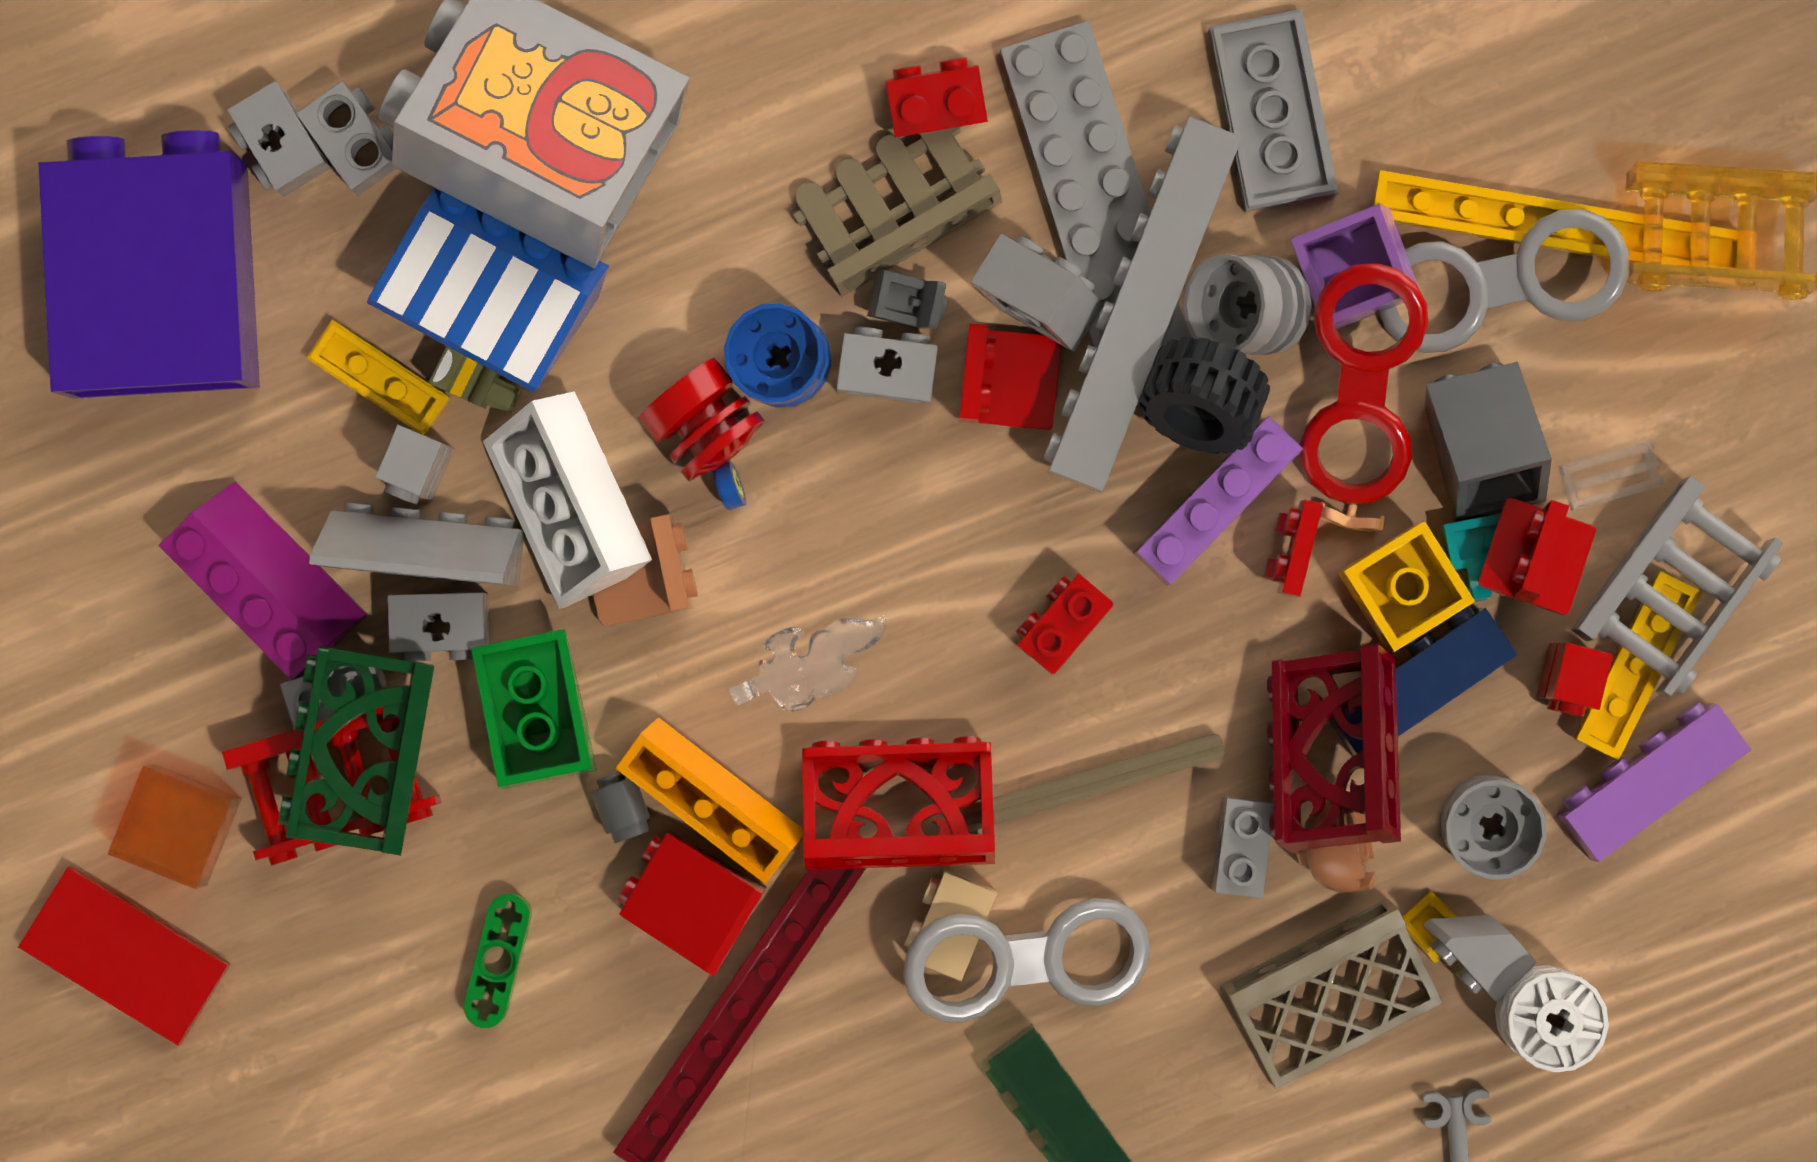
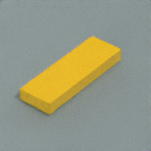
M331 320L306 358L424 436L428 434L451 399L334 320Z

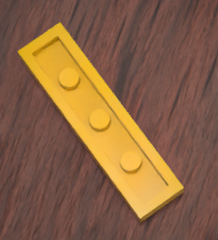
M1662 571L1656 572L1650 584L1690 615H1692L1703 593ZM1642 602L1629 626V629L1669 658L1683 633ZM1620 645L1611 662L1600 710H1587L1573 739L1614 760H1619L1661 675Z

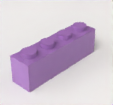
M1270 416L1266 417L1256 427L1252 440L1248 442L1247 447L1242 450L1236 449L1235 453H1230L1133 554L1166 586L1171 585L1303 448Z
M1700 702L1692 704L1676 717L1679 724L1669 732L1664 734L1661 729L1654 732L1638 745L1642 752L1628 762L1624 757L1616 760L1600 773L1604 780L1590 790L1584 785L1563 800L1566 808L1560 811L1557 816L1590 860L1602 861L1751 750L1718 704L1706 703L1704 706Z

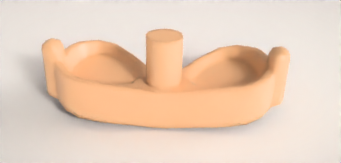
M1321 502L1323 508L1320 519L1329 524L1365 532L1383 530L1384 515L1380 516L1379 519L1355 518L1357 505H1348L1347 514L1345 515L1337 510L1325 507V503Z

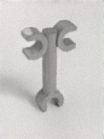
M1472 1088L1464 1095L1446 1096V1098L1435 1091H1426L1421 1094L1423 1102H1438L1440 1105V1112L1436 1117L1423 1118L1422 1122L1425 1127L1431 1129L1440 1128L1446 1123L1448 1124L1450 1162H1469L1466 1119L1478 1126L1491 1122V1116L1488 1114L1476 1115L1471 1109L1476 1099L1490 1098L1489 1092L1485 1089Z

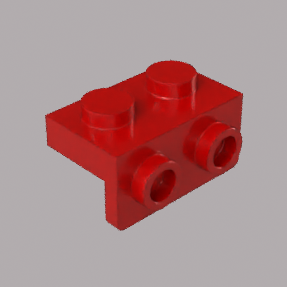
M967 57L939 62L940 71L922 74L921 65L894 69V79L885 80L894 137L988 122L979 65L968 66Z
M1080 573L1076 574L1072 580L1064 575L1046 595L1052 603L1045 612L1039 616L1033 611L1016 630V633L1022 637L1016 646L1050 674H1055L1113 607V602Z

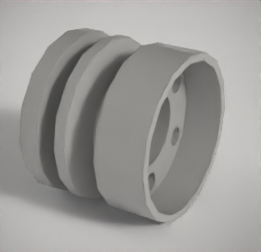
M1223 254L1208 258L1195 269L1186 285L1183 307L1185 322L1193 338L1199 339V337L1208 338L1211 341L1222 342L1235 350H1240L1244 354L1272 355L1287 351L1300 340L1308 326L1312 304L1309 286L1303 274L1287 259L1274 256Z
M1496 774L1479 775L1460 783L1446 798L1440 815L1441 836L1450 854L1471 874L1489 880L1510 879L1527 871L1541 855L1547 838L1546 817L1537 799L1514 780ZM1495 813H1498L1497 821L1502 825L1499 833L1490 831L1487 836H1483L1484 828L1479 823L1480 819L1483 816L1492 818Z

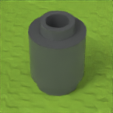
M621 772L596 780L599 789L592 791L591 794L606 834L611 833L614 843L650 831L646 820L650 818L639 786L630 779H626L625 775Z

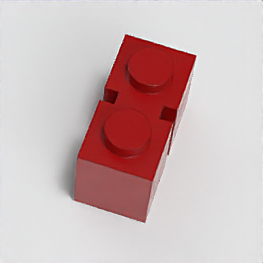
M1567 642L1549 643L1536 698L1548 700V710L1572 716L1584 717L1586 709L1600 710L1613 654Z

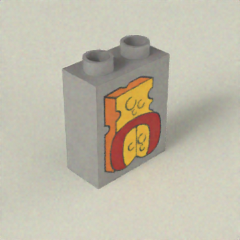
M444 0L429 26L424 42L426 48L436 53L435 57L422 77L403 69L392 82L380 108L379 120L394 128L392 166L595 269L680 123L690 77L538 0H469L467 4L459 0Z

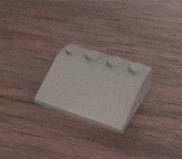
M345 503L344 512L331 510L312 549L309 560L311 565L329 568L519 587L525 533L523 530L513 529L514 520L486 517L485 526L466 524L467 515L439 512L438 521L420 519V510L392 508L391 516L373 515L374 506Z

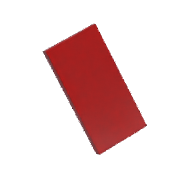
M72 866L66 868L18 946L19 949L177 1046L182 1044L231 965Z

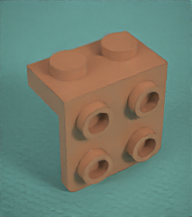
M667 514L650 518L651 521L636 524L652 560L627 579L593 594L598 619L602 625L613 626L693 608L691 598L697 597L698 591L693 570H685L681 551L688 550L682 522L675 524L673 516Z

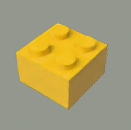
M1425 521L1414 524L1337 572L1381 644L1388 652H1396L1475 602Z

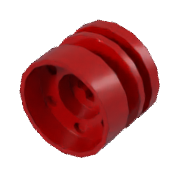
M715 357L705 361L678 380L656 398L638 417L658 443L676 434L679 435L682 441L669 456L673 463L684 459L691 453L695 455L681 471L689 482L702 474L717 470L731 460L750 443L749 441L754 433L765 423V420L758 411L750 414L740 422L736 419L750 404L746 396L728 405H725L721 400L734 383Z

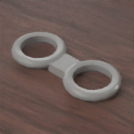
M1584 209L1558 210L1540 218L1523 236L1517 254L1477 263L1464 249L1443 241L1419 242L1406 248L1405 251L1411 267L1423 261L1440 260L1453 265L1464 275L1470 291V304L1464 318L1454 328L1441 334H1425L1422 345L1416 351L1422 353L1446 352L1466 343L1481 327L1487 309L1528 300L1540 313L1560 321H1585L1605 312L1621 296L1629 276V251L1621 233L1603 216ZM1565 228H1580L1593 233L1604 243L1610 256V273L1605 285L1595 296L1581 302H1563L1551 297L1541 288L1535 275V257L1540 245L1551 234ZM1396 306L1379 313L1386 331L1398 341L1405 334L1408 325L1401 319Z
M1091 898L1075 903L1055 918L1048 932L1039 931L1003 935L995 924L978 915L952 914L934 920L916 935L906 952L903 977L908 995L920 1011L944 1022L963 1023L982 1017L1000 1003L1010 986L1049 982L1060 996L1077 1005L1101 1006L1120 1000L1137 986L1147 969L1151 946L1146 925L1136 912L1114 899ZM1094 919H1109L1122 925L1128 934L1130 950L1128 960L1119 974L1110 981L1095 986L1081 985L1067 976L1062 962L1064 944L1072 931L1082 923ZM959 934L973 935L985 941L991 949L994 963L992 975L984 989L974 997L960 1002L943 1001L929 992L923 974L926 959L936 945L946 938Z

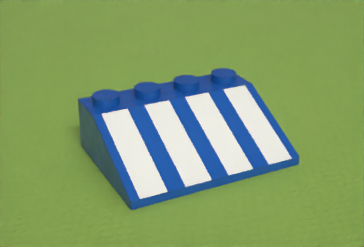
M434 188L409 226L369 295L367 303L529 391L536 393L598 300L609 265L599 261L594 269Z

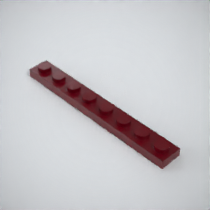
M866 868L807 870L613 1151L614 1154L626 1162H664Z

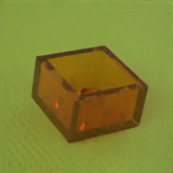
M157 764L144 765L108 855L193 889L205 887L209 882L242 798Z

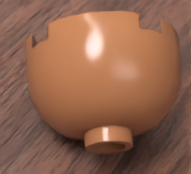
M1331 802L1326 803L1324 810L1318 816L1313 818L1309 816L1304 828L1314 829L1320 826L1329 814ZM1343 808L1337 826L1365 823V815ZM1372 842L1323 847L1297 852L1300 865H1309L1314 879L1324 888L1336 892H1356L1374 888L1375 871L1366 873L1365 862L1368 859L1374 858Z

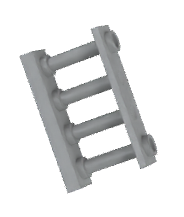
M1692 476L1686 477L1679 482L1571 629V631L1585 641L1594 640L1597 635L1603 639L1608 636L1658 672L1665 679L1655 692L1662 697H1670L1675 691L1681 695L1690 686L1697 675V671L1692 668L1756 580L1758 578H1761L1763 581L1766 580L1781 560V557L1776 555L1783 545V542L1779 539L1766 540L1761 548H1759L1703 508L1704 502L1698 497L1706 487ZM1681 521L1686 525L1692 522L1748 563V566L1733 586L1674 545L1676 540L1670 535ZM1653 559L1657 562L1664 560L1720 601V604L1705 624L1646 583L1648 577L1642 573ZM1625 597L1629 600L1636 598L1693 640L1677 662L1619 621L1620 615L1615 610Z

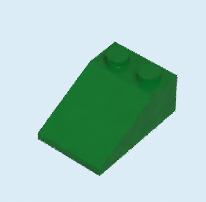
M565 629L471 648L498 788L506 790L597 771L588 722Z

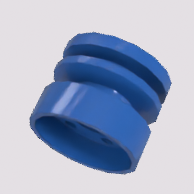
M781 303L761 304L743 313L730 328L724 345L725 366L733 383L750 398L775 408L796 407L812 399L826 384L832 366L831 347L823 330L799 309ZM778 347L785 352L790 349L792 351L787 356L790 364L785 369L779 365L771 366V363L776 359L772 352Z

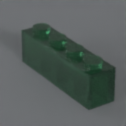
M1033 1023L987 1055L991 1068L985 1071L986 1075L1001 1095L1008 1090L1019 1104L1013 1112L1028 1133L1037 1129L1047 1144L1041 1148V1151L1049 1162H1132Z

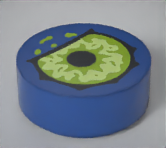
M729 461L713 471V476L724 507L731 511L746 506V497L739 474L732 461Z

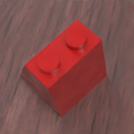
M672 831L667 832L663 839L655 835L641 860L648 863V866L639 880L633 876L630 877L617 899L625 904L619 915L708 974L715 976L767 887Z

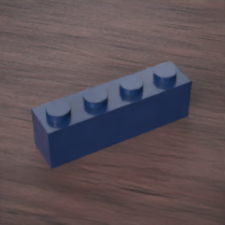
M1470 606L1446 620L1450 627L1448 630L1436 638L1429 632L1407 647L1411 655L1396 664L1398 737L1518 655L1486 608H1478L1473 612ZM1348 707L1344 709L1351 725L1362 722V708L1357 709L1353 716L1349 713ZM1334 717L1330 723L1352 756L1363 751V740L1353 738L1343 731Z

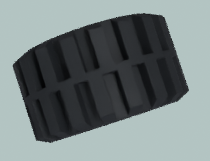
M1181 337L1180 340L1172 339L1167 341L1166 345H1162L1157 352L1139 398L1140 412L1145 415L1144 419L1148 424L1155 427L1158 433L1171 439L1172 442L1192 450L1204 451L1210 454H1219V452L1226 454L1235 453L1236 449H1244L1247 447L1248 442L1252 440L1270 392V385L1267 384L1269 379L1266 373L1260 371V366L1254 360L1247 358L1246 354L1229 347L1227 344L1199 337V339L1192 337Z

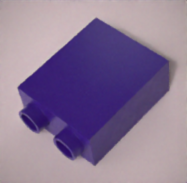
M202 130L165 133L161 135L162 155L126 157L125 139L120 137H78L67 140L68 161L38 163L51 392L72 399L260 388L248 165L230 151L220 152L219 133Z

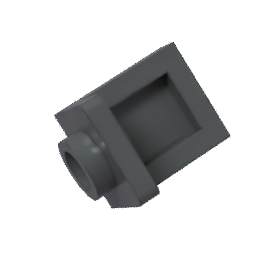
M877 270L867 316L916 329H936L946 310L947 300L944 295L946 283L925 281L887 270Z

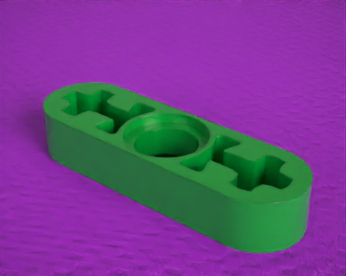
M505 893L498 896L491 902L487 911L464 1002L466 1018L471 1024L479 1028L496 1026L505 1018L509 1009L532 918L531 906L526 898L520 894ZM509 902L516 903L515 911L522 914V920L514 921L508 933V936L518 937L516 945L503 938L490 939L491 930L498 934L502 932L504 918L497 915L498 908L507 907ZM502 947L509 952L511 965L505 973L496 974L487 968L485 955L490 948ZM480 976L490 982H506L505 991L498 986L494 989L492 1003L499 1006V1011L491 1012L487 1019L480 1017L481 1009L474 1006L475 1000L484 998L488 984H478Z

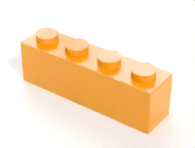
M659 717L640 733L615 768L765 885L780 869L804 837L803 828Z

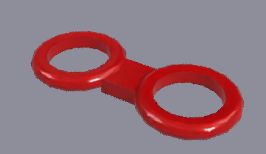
M1380 263L1357 264L1335 274L1320 291L1314 309L1316 335L1326 353L1341 364L1337 401L1320 409L1305 426L1299 444L1303 448L1300 451L1301 467L1311 485L1327 498L1349 505L1372 503L1391 494L1405 479L1412 460L1410 436L1401 419L1385 407L1389 369L1406 362L1422 345L1429 325L1427 302L1412 279L1399 269ZM1377 284L1390 288L1402 298L1408 309L1409 323L1405 334L1396 344L1381 351L1367 352L1352 347L1340 337L1334 326L1333 313L1336 304L1347 291L1359 285ZM1361 419L1374 423L1385 432L1392 444L1393 456L1389 467L1380 477L1367 483L1350 484L1336 479L1323 466L1319 458L1318 448L1322 436L1331 426L1341 421Z

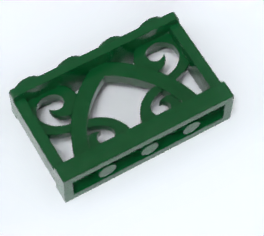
M320 645L317 655H307L303 682L312 684L309 703L299 701L294 728L295 730L303 731L300 750L291 749L286 777L295 778L292 797L282 796L278 818L279 825L287 826L286 837L374 850L401 856L434 672L433 664ZM341 666L354 668L363 679L365 695L356 698L353 686L346 680H343L346 685L344 694L340 696L330 694L327 687L329 675L333 670ZM368 667L411 674L410 684L374 691L373 677ZM321 700L327 708L335 712L315 730L318 707ZM384 706L383 720L388 714L398 716L399 725L394 731H382L377 722L376 708ZM366 713L367 722L372 734L386 747L397 750L396 761H383L368 767L360 774L352 787L335 766L326 744L342 727ZM311 753L324 779H314L305 784ZM379 775L387 780L388 788L385 793L376 794L371 786L368 798L361 795L364 786L373 776ZM314 793L322 794L325 797V806L320 811L332 808L336 804L338 797L346 805L335 821L326 825H318L313 823L305 812L308 798ZM353 810L366 819L384 827L383 837L340 830L350 819Z

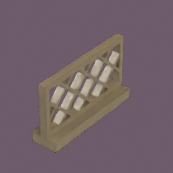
M1389 899L1364 910L1222 984L1275 1089L1443 1003L1405 927L1406 924L1398 908ZM1398 935L1404 947L1398 966L1375 960L1380 943ZM1369 949L1367 957L1359 955ZM1409 959L1416 972L1406 969ZM1347 960L1364 964L1356 988L1333 981L1339 964ZM1372 967L1395 973L1387 998L1364 991ZM1327 971L1325 979L1317 977L1318 975ZM1403 976L1421 981L1428 995L1410 1005L1396 1001ZM1307 981L1322 986L1314 1010L1291 1003L1296 987ZM1330 989L1353 995L1345 1019L1323 1013ZM1285 993L1283 1000L1276 998L1281 994ZM1361 998L1384 1004L1378 1022L1370 1026L1354 1022ZM1264 1003L1280 1007L1273 1031L1254 1026L1248 1012ZM1393 1007L1400 1009L1399 1011L1391 1014ZM1288 1010L1311 1017L1304 1041L1281 1034ZM1320 1020L1343 1026L1337 1043L1327 1048L1312 1044ZM1351 1029L1358 1031L1353 1035L1349 1036ZM1260 1036L1270 1039L1267 1048H1265ZM1278 1041L1301 1048L1296 1064L1278 1073L1272 1062ZM1309 1051L1316 1053L1307 1058Z

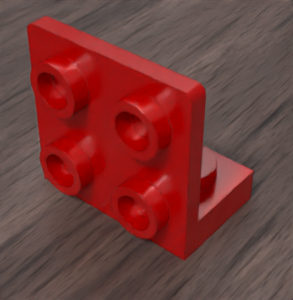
M969 323L959 422L1051 430L1054 423L1061 345L1044 335L988 330V325Z

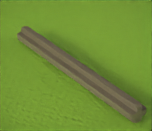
M1211 734L994 797V824L1221 759L1225 756L1222 739L1218 734ZM981 801L959 809L969 832L982 828Z

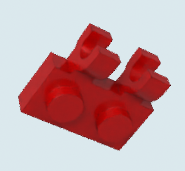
M1305 499L1299 502L1298 509L1290 508L1288 514L1279 513L1275 532L1291 537L1287 555L1279 553L1277 559L1268 558L1263 576L1279 583L1277 591L1279 594L1295 598L1301 597L1323 508L1322 503Z

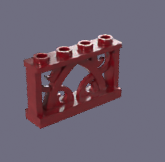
M1377 644L1363 646L1361 650L1286 661L1282 659L1273 660L1271 663L1272 675L1267 679V693L1272 702L1273 720L1268 723L1267 732L1270 745L1273 748V766L1269 769L1268 779L1270 789L1274 794V812L1270 814L1269 827L1276 844L1291 853L1308 849L1378 841L1383 844L1401 842L1395 657ZM1361 671V677L1338 688L1332 676L1334 674ZM1312 677L1321 679L1327 688L1328 696L1322 699L1317 692L1307 689L1310 693V700L1306 705L1299 706L1298 686L1300 683ZM1348 707L1349 713L1353 716L1357 709L1362 708V722L1351 725L1344 709ZM1334 717L1343 731L1353 738L1363 740V751L1353 755L1344 763L1337 775L1335 785L1326 780L1306 756L1318 734ZM1357 769H1364V783L1356 785L1355 781L1351 779L1350 792L1346 791L1353 772ZM1300 778H1301L1307 785H1304V786H1301V787H1300ZM1326 800L1331 802L1329 814L1320 826L1314 829H1305L1301 826V805L1307 801L1312 802L1313 809L1309 816L1313 818L1324 810ZM1343 808L1365 815V823L1337 826Z

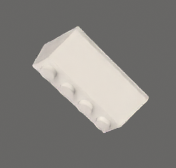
M575 391L531 401L483 441L559 609L568 607L627 579L652 560L645 541L636 526L626 500L618 487Z

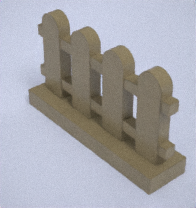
M960 127L920 133L921 139L908 147H905L899 137L895 138L894 135L884 136L878 141L876 146L877 155L881 161L879 164L865 171L859 161L855 159L843 160L836 169V177L841 186L826 195L821 187L815 183H805L798 188L796 201L801 210L793 215L800 227L809 223L822 244L824 250L817 253L823 266L831 262L834 264V266L827 270L841 297L875 278L877 270L892 268L1002 203L1000 189L992 176L988 174L981 179L978 175L985 172V168L979 158L970 163L954 136L961 132ZM928 151L945 177L931 187L914 159ZM887 175L890 176L905 201L892 210L888 209L874 186L875 182ZM954 191L955 194L941 203L938 201L939 198ZM847 199L850 200L865 225L851 234L847 232L833 207ZM913 214L914 219L899 227L898 222ZM873 238V243L858 250V246Z

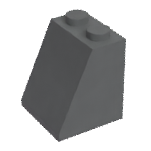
M1518 362L1506 365L1493 363L1481 368L1478 372L1462 376L1454 374L1445 375L1436 379L1433 383L1426 384L1425 410L1454 522L1501 513L1507 498H1514L1531 505L1546 501L1552 458Z

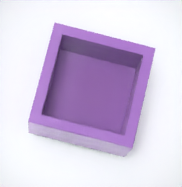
M1381 204L1291 239L1315 306L1320 291L1332 277L1357 264L1380 263L1399 269L1417 284L1391 210ZM1377 284L1359 285L1347 291L1337 302L1333 313L1334 326L1336 329L1401 305L1404 302L1390 288Z

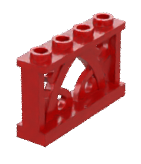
M974 736L958 737L953 740V743L934 744V740L930 738H912L906 741V745H887V742L884 740L868 739L859 742V746L840 747V743L836 741L814 742L812 747L802 748L803 842L806 870L995 864L990 742H981L980 738ZM953 765H967L975 772L977 783L967 795L953 799L949 793L956 791L961 786L963 776L958 780H951L946 776V770ZM920 766H933L931 775ZM861 768H874L863 777ZM828 769H844L849 774V778L845 783L839 784L832 780L834 789L839 794L847 796L844 802L829 799L819 789V779ZM897 775L919 788L934 803L915 814L908 824L904 837H893L892 830L884 817L870 808L863 807L864 803L878 788ZM981 799L982 834H969L959 809L970 806ZM816 804L826 810L837 813L829 839L816 838ZM942 814L944 819L932 821L933 824L940 828L939 833L935 836L925 835L921 830V824L930 817ZM856 816L867 819L877 826V832L873 837L863 838L859 835L858 831L862 826H865V823L854 821Z

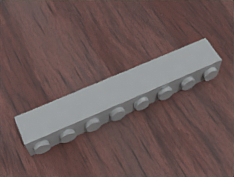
M1190 116L1184 128L1177 125L1174 126L1165 152L1173 155L1167 172L1158 169L1155 174L1148 196L1156 200L1149 216L1140 213L1130 238L1138 242L1132 260L1125 257L1122 258L1113 284L1121 286L1114 304L1105 301L1096 324V328L1104 330L1098 347L1088 345L1078 370L1086 374L1080 392L1073 389L1070 390L1061 416L1069 418L1062 436L1053 433L1043 458L1052 462L1048 473L1098 493L1103 491L1241 142V136Z

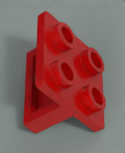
M1507 498L1503 504L1478 579V585L1481 588L1565 616L1570 612L1596 528L1590 524L1566 517L1570 506L1552 499L1544 508H1540L1514 498Z

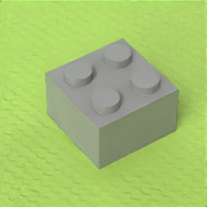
M1000 234L971 280V283L1000 311L1075 352L1104 306L1093 293L1096 286L1081 276L1082 271L1069 261L1058 257L1054 262L1043 255L1044 250L1031 240L1019 236L1018 240L1014 241Z

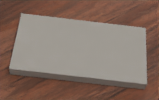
M1302 9L1210 27L1209 35L1228 130L1242 137L1234 160L1245 212L1336 195L1338 187Z

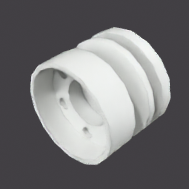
M1550 965L1533 966L1497 1001L1495 1008L1497 1030L1506 1046L1533 1066L1551 1072L1576 1070L1592 1061L1603 1047L1609 1028L1607 1007L1597 989L1582 977ZM1549 1013L1559 1014L1565 1020L1562 1028L1552 1027L1546 1021Z

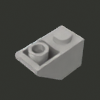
M1490 915L1429 919L1423 925L1436 939L1430 947L1449 966L1456 961L1461 967L1456 976L1475 995L1482 989L1497 1002L1537 963L1519 941Z

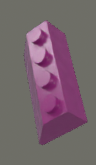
M236 481L194 510L158 545L291 680L304 677L308 654L317 655L319 645L334 648L368 615L321 566L309 564L310 555Z

